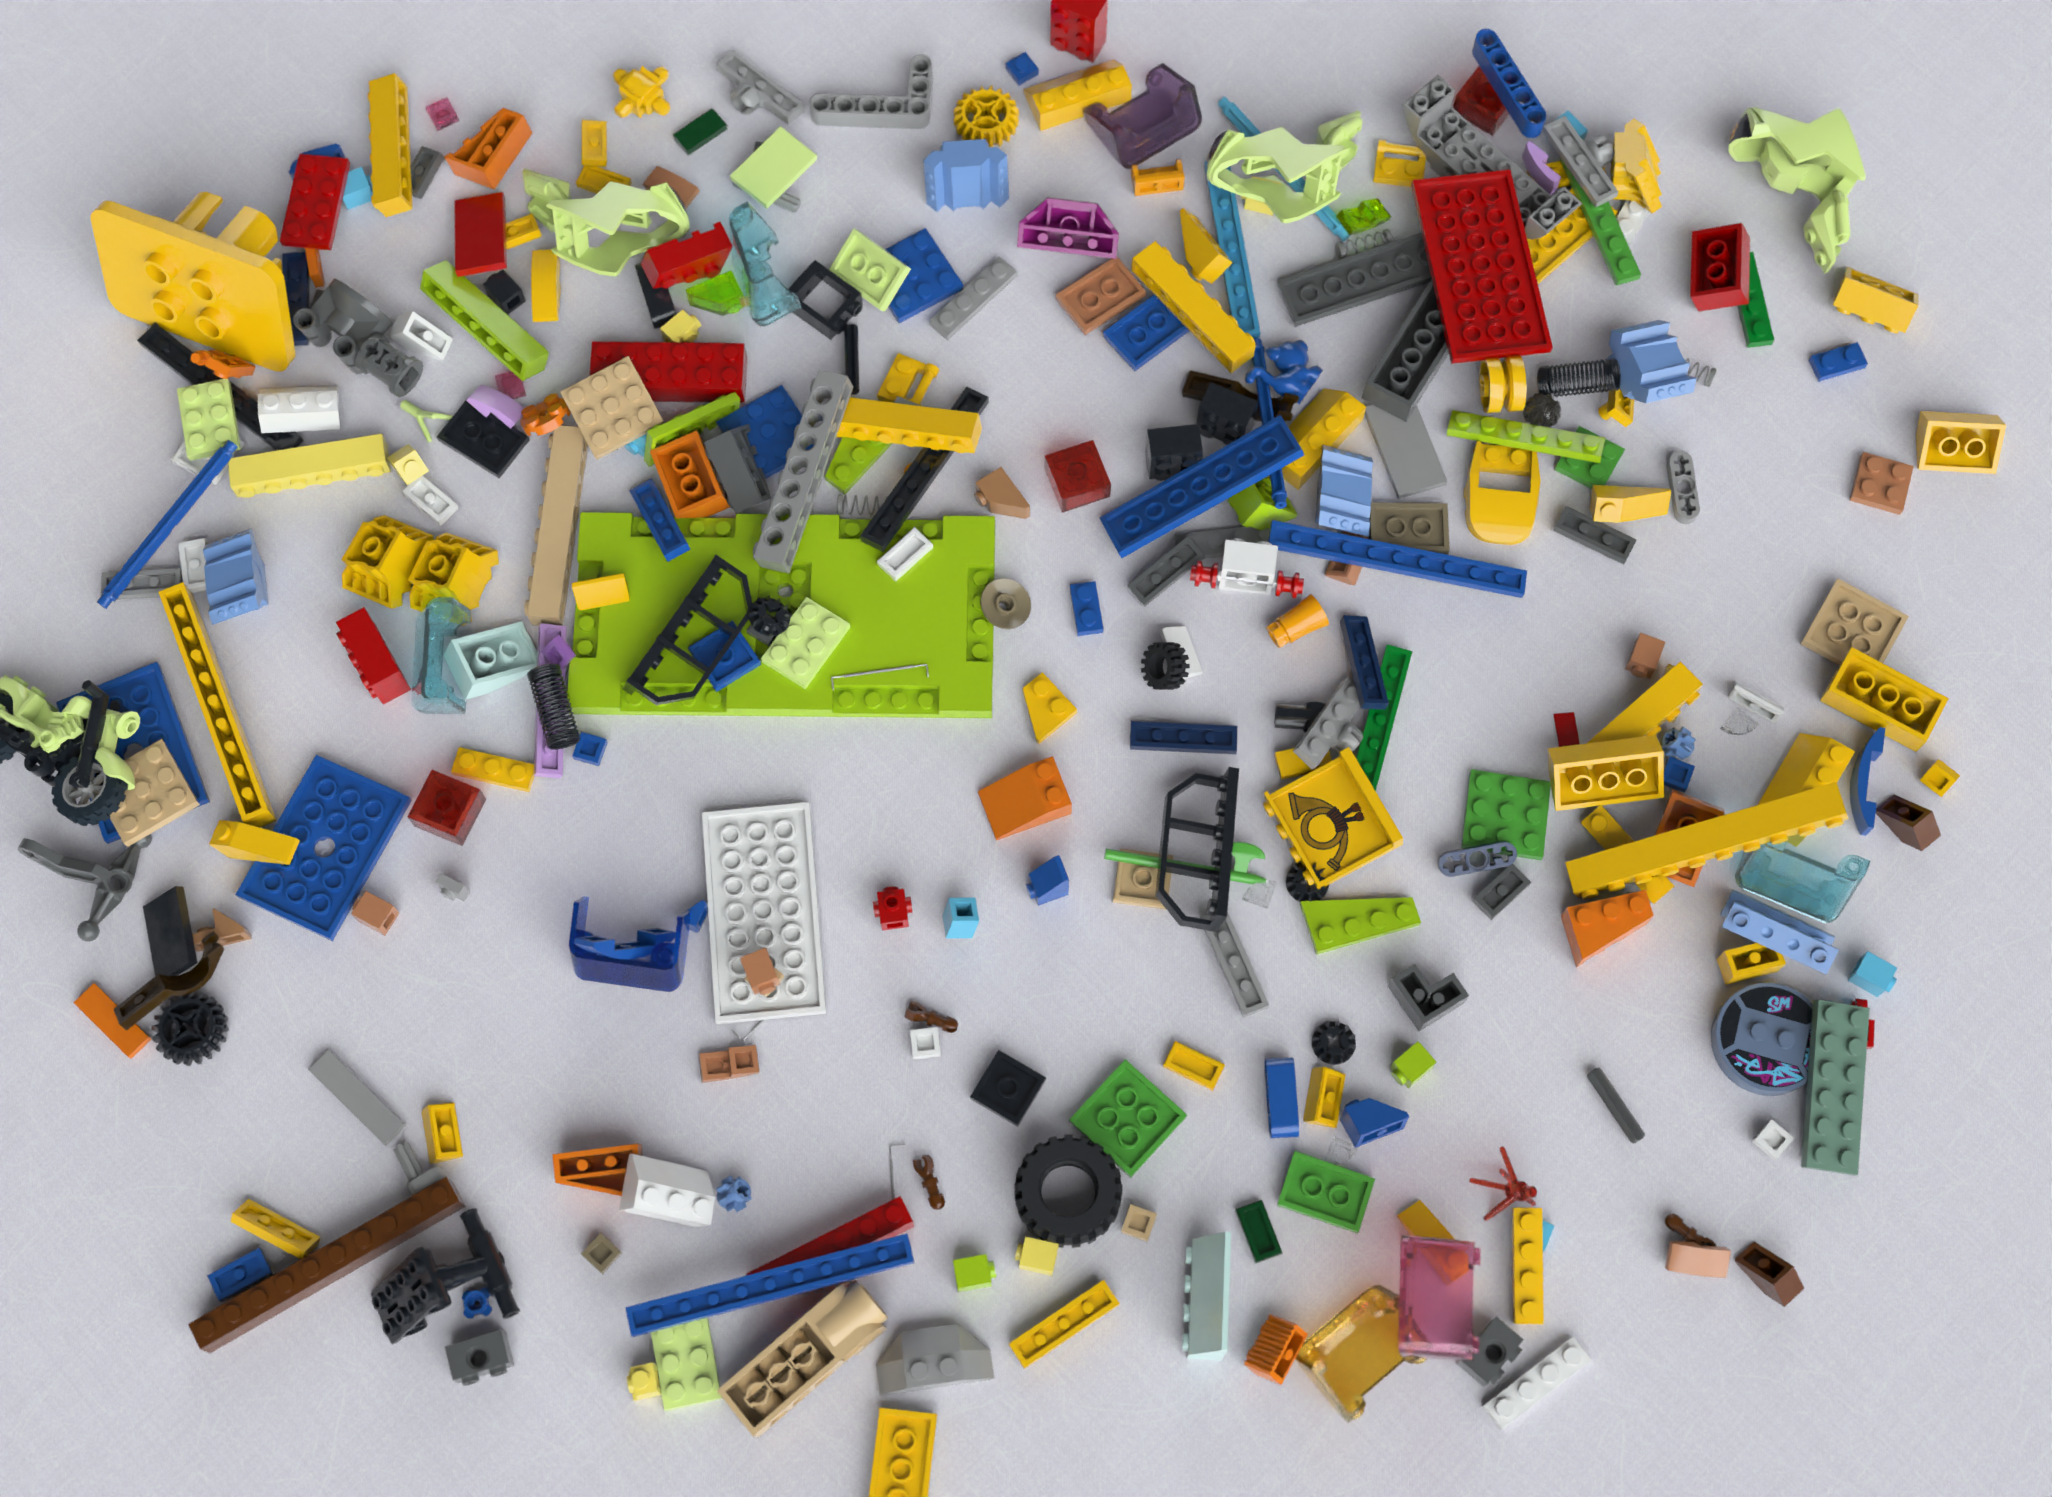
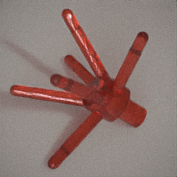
M1503 1146L1499 1150L1508 1173L1504 1169H1500L1499 1173L1508 1181L1507 1184L1476 1178L1469 1179V1182L1473 1184L1505 1190L1506 1198L1483 1217L1485 1221L1493 1218L1515 1201H1526L1531 1206L1536 1205V1202L1532 1199L1537 1195L1536 1187L1528 1186L1524 1181H1518Z

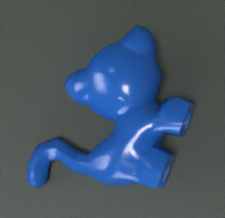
M1303 340L1288 341L1278 346L1269 347L1265 350L1266 354L1274 361L1275 366L1282 374L1274 377L1263 367L1253 366L1246 372L1245 382L1252 384L1255 381V377L1258 376L1266 384L1273 387L1276 393L1281 396L1285 393L1298 395V404H1300L1323 370L1319 366L1306 368L1309 362L1308 346Z

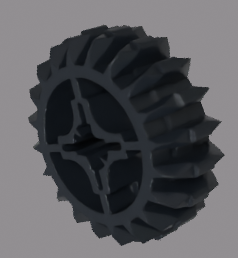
M189 992L187 997L186 995L178 996V1001L168 998L170 1005L168 1007L160 1006L163 1014L154 1015V1019L159 1022V1024L151 1026L152 1031L157 1033L152 1037L155 1043H159L156 1049L160 1053L164 1052L163 1057L167 1060L172 1059L173 1063L180 1065L183 1061L186 1066H191L193 1060L197 1064H202V1056L212 1059L210 1052L213 1049L217 1052L221 1051V1048L217 1045L218 1042H226V1037L221 1035V1033L229 1031V1027L223 1024L228 1020V1016L222 1014L224 1008L220 1004L216 1005L217 1000L215 998H208V995L203 992L198 996L195 992ZM197 1009V1011L193 1010L187 1016H181L182 1013L188 1010ZM209 1016L210 1026L206 1035L204 1026L208 1022L206 1019ZM173 1023H175V1024H176V1031H175V1033L173 1034V1037H174V1038H173V1040H172V1039H171V1029H172ZM183 1023H186L188 1026H193V1029L197 1031L198 1034H195L192 1031H188L187 1028L183 1025ZM193 1041H200L199 1044L193 1047L183 1048L184 1046L187 1047Z

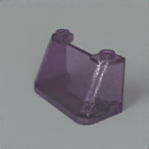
M1164 63L1156 66L1147 74L1145 79L1146 92L1108 113L1106 106L1101 103H1094L1082 110L1086 123L1115 160L1126 169H1131L1132 165H1139L1195 132L1201 125L1202 114L1195 86Z

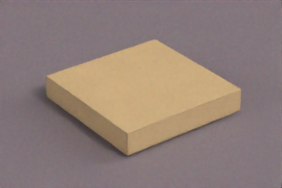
M1120 849V851L1159 857L1158 853ZM1167 855V859L1173 860V855ZM1118 862L1113 903L1166 910L1155 896L1158 868ZM1165 872L1164 890L1169 895L1171 873Z

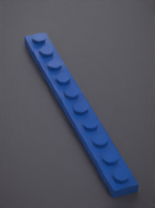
M1274 520L1270 524L1268 542L1278 546L1280 551L1522 598L1525 594L1527 570Z
M907 1233L628 1306L625 1309L631 1336L636 1337L914 1264L915 1262Z

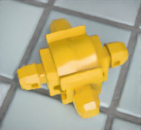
M642 66L639 71L632 69L630 72H627L620 68L614 71L613 79L619 85V93L622 96V100L614 108L616 115L620 118L626 117L630 113H634L639 118L644 113L651 115L653 112L662 116L667 115L670 112V105L664 99V91L661 88V85L669 76L667 69L660 66L651 72Z

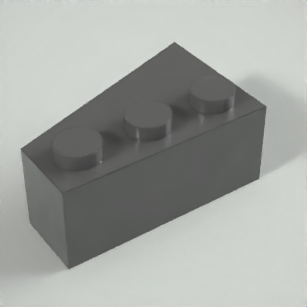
M749 424L729 430L704 442L706 455L716 468L717 480L724 486L727 493V502L736 514L771 499L763 469H757L753 456L758 454L756 446H750L747 436V433L751 431Z

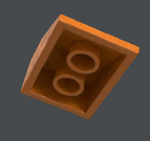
M1053 756L1029 764L978 791L996 841L1072 814V803Z
M1672 789L1655 835L1722 816L1725 811L1723 808ZM1703 866L1679 868L1678 873L1666 877L1695 887Z

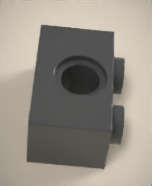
M1496 1316L1456 1364L1483 1387L1489 1382L1494 1385L1505 1372L1501 1369L1505 1362L1509 1360L1512 1363L1521 1353L1522 1349L1519 1345L1524 1339ZM1487 1346L1497 1349L1499 1353L1497 1361H1491L1487 1358L1485 1353Z
M502 1329L445 1346L452 1379L457 1383H462L463 1386L477 1383L480 1381V1376L490 1374L491 1377L503 1375L508 1372L507 1368L514 1366L507 1333ZM479 1352H485L487 1355L486 1362L482 1366H475V1356Z

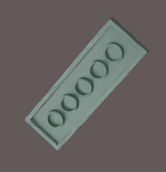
M1813 1000L1801 1168L1858 1175L1869 1008L1825 1000Z

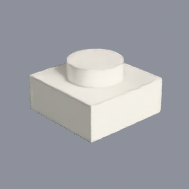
M938 1027L910 1030L913 1060L941 1056Z
M1770 1120L1752 1143L1775 1161L1794 1137L1776 1122Z

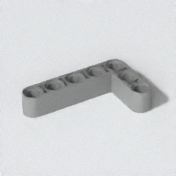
M922 54L916 55L911 59L908 96L815 94L809 101L811 119L816 125L923 129L930 122L933 81L932 62L928 56Z

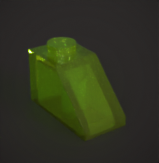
M732 270L685 289L690 306L721 316L737 313L746 307L744 295Z

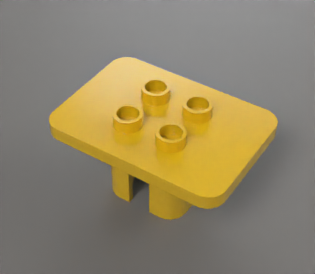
M199 192L173 222L157 216H151L113 201H103L91 213L90 219L107 296L111 304L120 313L149 325L156 323L165 331L229 355H235L245 361L272 371L282 372L294 360L295 347L281 259L274 258L271 261L265 258L278 242L277 230L270 218L264 213L244 206L217 238L206 235V232L203 231L211 215L223 202L222 197L209 192Z

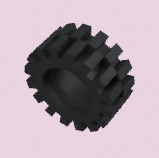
M1155 642L1147 647L1149 651H1144L1143 655L1146 659H1141V664H1144V668H1141V673H1146L1143 679L1148 681L1147 685L1149 687H1153L1155 690H1174L1180 688V685L1186 682L1183 677H1188L1189 675L1188 672H1185L1186 668H1190V664L1185 662L1189 657L1188 655H1183L1186 650L1180 648V644L1174 642ZM1165 658L1167 660L1166 674L1163 670V661Z

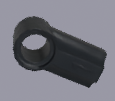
M1308 702L1304 705L1276 704L1275 728L1300 729L1306 733L1325 706V703Z

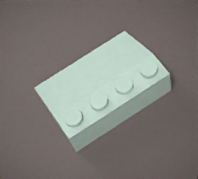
M1231 1232L1195 1238L1192 1240L1191 1247H1186L1185 1264L1191 1265L1190 1275H1185L1184 1293H1189V1304H1184L1183 1322H1188V1333H1183L1182 1351H1187L1188 1359L1222 1360L1228 1350Z

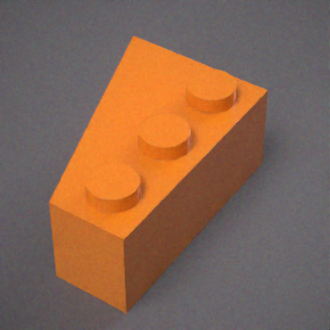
M502 108L480 127L481 131L472 139L466 138L462 142L463 146L454 154L450 152L445 156L454 175L495 190L532 135L525 117L506 108Z
M1646 890L1575 905L1565 909L1561 919L1576 968L1614 943L1621 941L1647 925L1654 914Z
M642 1144L552 1154L555 1183L622 1196L629 1154L643 1156Z

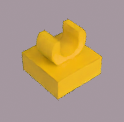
M1937 759L1919 781L1942 797L1960 775L1943 761Z

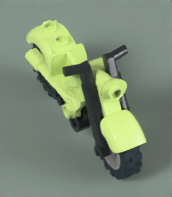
M6 675L0 677V764L5 759L10 760L13 758V754L17 751L25 757V768L52 786L51 794L54 795L52 802L60 814L82 826H87L88 824L93 826L99 824L101 820H108L110 814L116 813L119 810L120 802H124L126 797L124 794L125 790L135 788L133 772L130 766L116 754L119 738L127 739L139 728L140 716L138 713L130 711L117 700H113L110 703L109 709H107L109 695L90 680L83 682L82 689L89 693L93 700L91 701L83 696H75L69 701L62 712H58L59 709L44 699L46 694L36 687L32 686L30 690L27 689L29 684L16 675L13 679ZM55 770L58 771L56 776L52 775ZM81 797V799H80V801H79V803H78V805H77L76 798Z

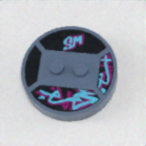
M1777 983L1753 984L1733 994L1720 1007L1711 1029L1713 1054L1723 1073L1740 1088L1763 1096L1788 1094L1806 1084L1808 1078L1812 1002L1800 992Z

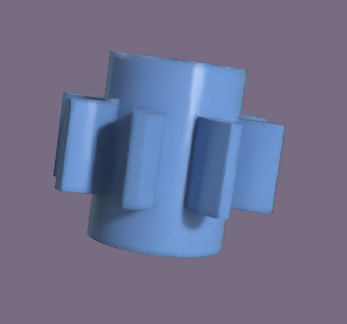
M1673 727L1664 733L1662 737L1663 745L1661 747L1665 751L1666 756L1675 759L1679 757L1683 760L1694 751L1696 739L1691 736V732L1685 727H1681L1680 730Z
M732 1176L721 1181L722 1185L716 1188L718 1203L727 1212L732 1209L738 1212L746 1208V1202L752 1200L750 1197V1185L741 1176L735 1179Z

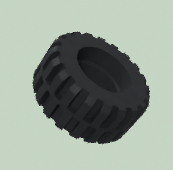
M1064 1135V1138L1059 1139L1056 1136L1048 1138V1142L1044 1144L1038 1143L1030 1154H1026L1021 1167H1018L1016 1173L1014 1194L1018 1215L1032 1235L1036 1234L1040 1237V1240L1059 1244L1060 1248H1064V1245L1076 1248L1080 1247L1083 1243L1087 1242L1090 1244L1096 1241L1098 1236L1104 1235L1109 1230L1110 1225L1114 1223L1121 1205L1122 1184L1119 1168H1116L1113 1157L1103 1151L1104 1147L1098 1143L1095 1145L1090 1143L1089 1138L1083 1136L1077 1139L1073 1138V1135ZM1063 1166H1073L1082 1169L1091 1177L1095 1187V1197L1087 1211L1075 1217H1062L1054 1214L1047 1208L1042 1198L1041 1189L1044 1179L1052 1170Z

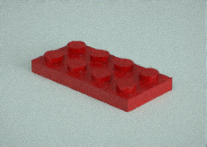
M299 154L280 236L282 246L332 251L350 168L348 158Z

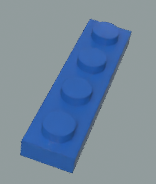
M652 478L629 490L667 562L689 551L690 547Z

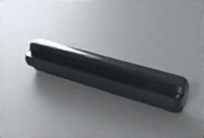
M847 324L844 327L845 375L848 376L853 385L851 395H857L859 393L858 326L856 324Z

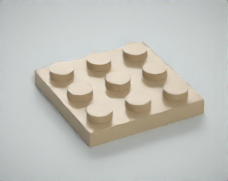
M629 356L560 392L596 460L644 436L653 426L664 424L659 411Z
M1837 578L1800 644L1838 665L1842 663L1851 647L1884 663L1909 616Z
M162 739L124 760L133 772L135 788L125 790L124 794L126 797L124 802H120V808L116 813L110 814V819L123 843L129 847L200 805Z

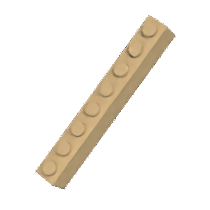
M559 426L554 430L553 434L549 435L548 446L551 454L550 458H546L545 472L548 474L547 481L542 483L544 502L543 505H539L538 518L541 520L540 528L535 530L537 550L532 553L531 565L534 567L533 576L528 578V591H531L530 599L525 601L524 606L525 616H528L532 625L543 623L563 626L588 451V443L580 428L576 426Z

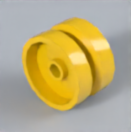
M1520 355L1507 356L1503 359L1502 363L1498 357L1481 360L1479 390L1482 408L1485 413H1498L1503 405L1508 412L1523 411L1526 402V373L1524 362Z

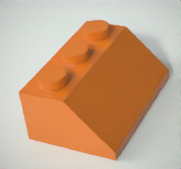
M697 430L650 451L676 518H705L730 508L724 489L717 480L715 466L708 459L704 440Z

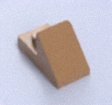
M214 908L215 928H200L197 930V933L192 934L197 952L204 950L201 940L213 931L218 935L219 939L217 942L222 946L252 939L251 933L242 925Z

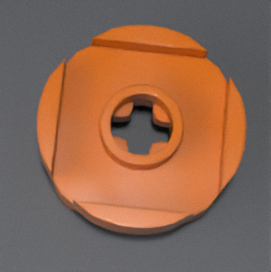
M554 393L548 395L543 402L535 406L529 405L521 411L523 417L520 424L528 436H532L531 432H536L538 436L544 435L564 423L562 417L565 414L569 417L571 412L565 400L559 398L558 394Z

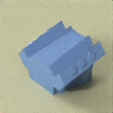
M986 139L942 142L940 151H932L923 160L926 203L936 212L944 205L953 211L961 207L974 206L984 209L990 202H993L1000 208L1009 199L1007 154L997 147H989Z
M1656 320L1611 331L1609 346L1613 354L1606 359L1616 358L1618 360L1621 373L1620 390L1624 397L1643 403H1650L1694 392L1697 378L1687 375L1690 363L1686 362L1677 346V337L1668 335L1670 322Z
M1323 445L1317 482L1315 522H1318L1319 525L1369 536L1373 466L1371 457Z
M252 529L205 545L203 553L206 560L204 565L206 594L210 605L208 613L212 625L268 605L265 564L257 551Z

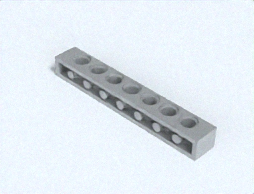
M818 370L816 378L811 382V393L808 401L803 405L801 422L795 428L792 448L790 447L786 453L784 471H781L778 476L776 494L772 495L769 504V514L762 522L761 537L753 548V558L762 568L790 573L853 390V385L847 375ZM830 398L828 402L822 403L823 400ZM822 421L819 426L813 427L815 423ZM814 444L811 449L805 450L807 446ZM801 468H806L804 472L797 473ZM798 491L795 496L789 497L792 492ZM790 514L786 520L781 521L783 516ZM782 538L778 544L773 545L776 539Z

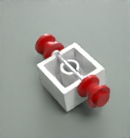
M1239 538L1225 540L1221 571L1217 573L1218 563L1214 562L1212 567H1205L1202 561L1198 560L1197 565L1191 566L1190 581H1195V587H1198L1201 582H1206L1210 584L1212 589H1215L1217 580L1219 581V589L1271 595L1272 588L1276 586L1275 596L1279 597L1282 592H1288L1292 598L1296 599L1297 594H1302L1304 578H1299L1300 573L1295 572L1293 577L1284 576L1282 570H1278L1277 580L1274 578L1278 546L1264 541L1250 543Z

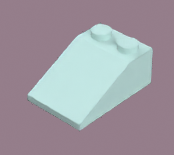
M522 621L453 639L443 655L465 700L491 693L526 676L531 669L537 667V650Z

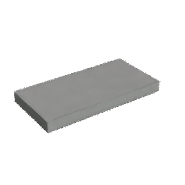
M1373 404L1366 406L1364 415L1398 499L1447 484V479L1417 406L1407 422Z

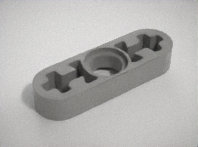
M1677 451L1671 455L1667 462L1673 512L1678 522L1691 524L1696 520L1700 512L1693 460L1688 453ZM1677 460H1680L1681 464H1685L1681 475H1679V465L1675 464ZM1684 482L1689 485L1690 491L1682 493L1677 489L1676 484ZM1685 500H1688L1686 503L1688 511H1692L1690 515H1687L1686 511H1682L1685 506Z

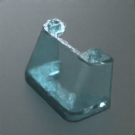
M748 201L735 208L729 216L730 241L733 245L731 249L732 263L750 317L757 325L767 326L801 307V304L794 292L791 293L775 276L772 267L766 262L772 258L769 253L771 245L779 243L776 233Z
M453 597L432 599L416 618L411 700L414 708L421 713L466 714V701L457 698L454 694V688L448 686L446 681L442 679L444 636H457L459 626L471 622V610Z
M1787 841L1780 844L1768 842L1761 844V848L1758 850L1743 852L1735 873V880L1740 888L1824 923H1831L1840 916L1866 875L1871 862L1857 855H1847L1841 859L1837 869L1786 849Z

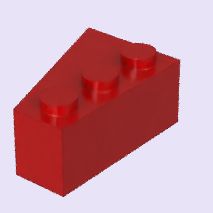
M721 221L713 224L714 229L700 234L699 230L691 232L692 237L684 241L678 242L676 238L648 249L641 262V266L652 288H669L674 284L692 283L697 279L718 276L733 247Z

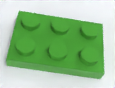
M1294 1151L1277 1206L1358 1234L1375 1178Z

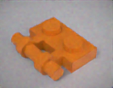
M216 349L209 351L198 350L191 355L193 363L200 366L205 365L214 370V375L223 379L253 376L256 366L235 355L229 356Z

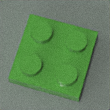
M1581 426L1576 430L1578 433L1599 436ZM1605 439L1600 463L1562 456L1556 465L1555 471L1592 489L1593 485H1606L1625 449Z

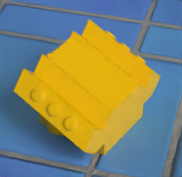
M1633 118L1624 125V132H1614L1611 181L1619 192L1617 197L1611 200L1635 201L1653 214L1662 207L1658 198L1662 195L1658 186V176L1661 172L1657 164L1660 162V159L1645 125Z
M386 515L376 517L369 522H362L341 559L347 565L342 573V588L391 609L402 606V594L411 591L412 583L408 581L426 541L434 540L433 535Z
M447 532L437 536L435 540H427L408 579L413 584L409 594L410 608L461 626L472 622L471 610L479 607L481 594L488 581L492 579L491 567L499 564L498 550Z

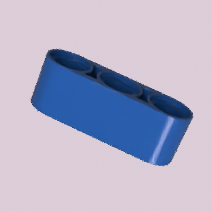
M1265 1058V1083L1270 1138L1299 1137L1294 1058Z

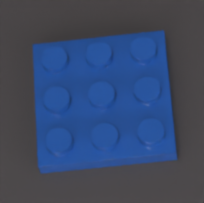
M926 228L885 249L911 268L888 306L899 324L964 289L963 283Z
M781 385L716 421L721 433L749 424L751 430L747 433L750 446H756L758 453L753 455L757 469H763L765 479L785 468L786 453L790 447L792 448L794 431L796 426L800 424L803 415ZM814 444L807 446L805 450L811 449Z

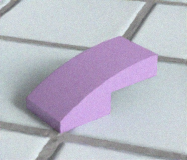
M1528 141L1522 156L1524 164L1534 181L1552 195L1557 190L1561 176L1546 165L1549 155L1534 143Z
M480 385L466 400L485 417L493 413L510 429L523 416L521 414V411L524 409L522 405L507 395L484 385Z

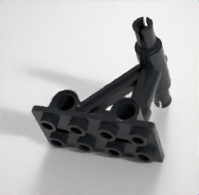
M477 1208L469 1209L460 1215L469 1235L467 1244L473 1258L450 1265L444 1263L436 1265L431 1250H424L423 1247H418L371 1292L373 1307L378 1311L384 1334L389 1338L391 1344L398 1343L402 1338L425 1329L428 1326L425 1319L426 1315L443 1310L452 1304L448 1291L477 1277H482L489 1295L495 1297L503 1319L511 1318L520 1312L511 1292L513 1283L505 1267L504 1257L498 1250L491 1232L484 1229Z

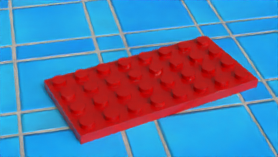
M1511 170L1413 180L1411 188L1451 364L1485 360V358L1494 357L1506 358L1507 356L1514 355L1525 356L1551 353L1553 349Z

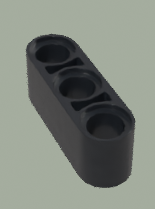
M641 263L636 264V272L654 329L660 328L676 315L669 289L663 287L653 289Z

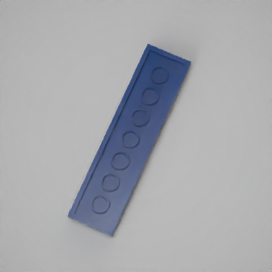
M1279 415L1198 461L1197 464L1189 466L1101 516L1100 520L1122 559L1304 456V453L1282 416Z

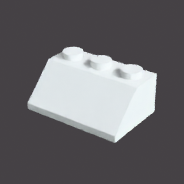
M338 385L265 388L258 391V417L261 433L340 430Z
M629 1154L619 1211L692 1227L711 1225L715 1194L708 1171Z

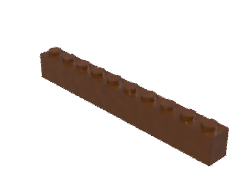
M445 1177L188 1324L200 1350L212 1353L465 1208L466 1205L454 1183Z

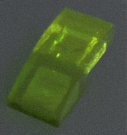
M1378 198L1363 200L1358 207L1342 209L1336 216L1349 235L1370 230L1387 222L1392 217Z

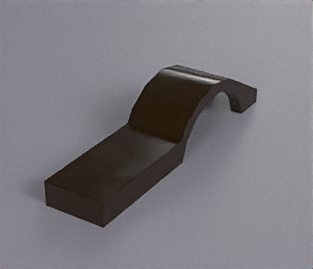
M1191 370L1182 390L1183 397L1202 401L1210 383H1214L1258 401V395L1244 388L1238 381ZM1285 393L1281 397L1271 398L1274 418L1281 415L1284 421H1291L1293 417L1291 410L1294 403H1298L1299 396ZM1259 402L1255 417L1256 421H1261Z
M213 931L201 940L204 946L203 956L199 963L189 972L178 976L158 974L114 1008L119 1025L127 1031L171 995L181 996L202 988L213 976L224 951L223 946L217 942L219 939L218 935Z

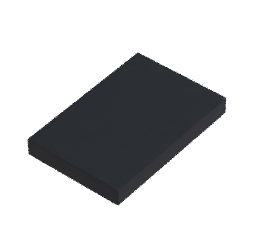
M467 401L462 404L437 435L439 442L499 479L530 441L529 436L514 427L510 429L492 413L485 417Z
M175 886L143 906L155 976L158 974L177 976L198 963L184 887Z

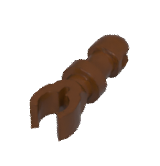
M910 1001L904 1016L906 1019L914 1022L925 1021L927 1022L926 1025L930 1027L936 1025L948 1033H954L958 1027L956 1019L949 1016L947 1018L940 1016L935 1010L927 1011L923 1005L915 1001Z
M922 1155L925 1166H922V1160L916 1159L913 1160V1167L920 1177L923 1178L922 1186L927 1189L931 1208L935 1210L942 1209L945 1205L943 1193L939 1192L937 1186L939 1183L938 1178L933 1176V1159L930 1155Z
M1672 1213L1665 1218L1666 1226L1673 1232L1676 1231L1683 1236L1682 1240L1684 1242H1695L1700 1246H1703V1244L1716 1246L1711 1239L1698 1235L1694 1227L1689 1228L1684 1224L1683 1219L1678 1215Z

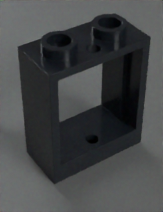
M816 260L783 294L785 308L830 340L836 334H841L847 322L852 317H856L863 308L861 292ZM821 281H824L848 298L829 320L803 302Z

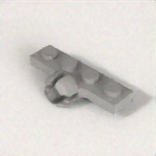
M734 50L717 62L716 70L737 85L731 91V102L737 110L747 106L740 111L742 114H751L758 107H765L789 124L804 112L805 105Z
M1566 116L1543 127L1542 132L1595 208L1617 197L1619 191L1602 169L1603 166L1612 162L1614 156L1611 143L1603 146V143L1608 141L1605 136L1598 135L1590 140H1583Z
M1348 678L1341 681L1293 750L1311 769L1320 764L1331 747L1340 755V751L1347 747L1354 751L1360 744L1359 741L1361 742L1363 739L1362 732L1351 721L1353 714L1360 704L1355 685Z

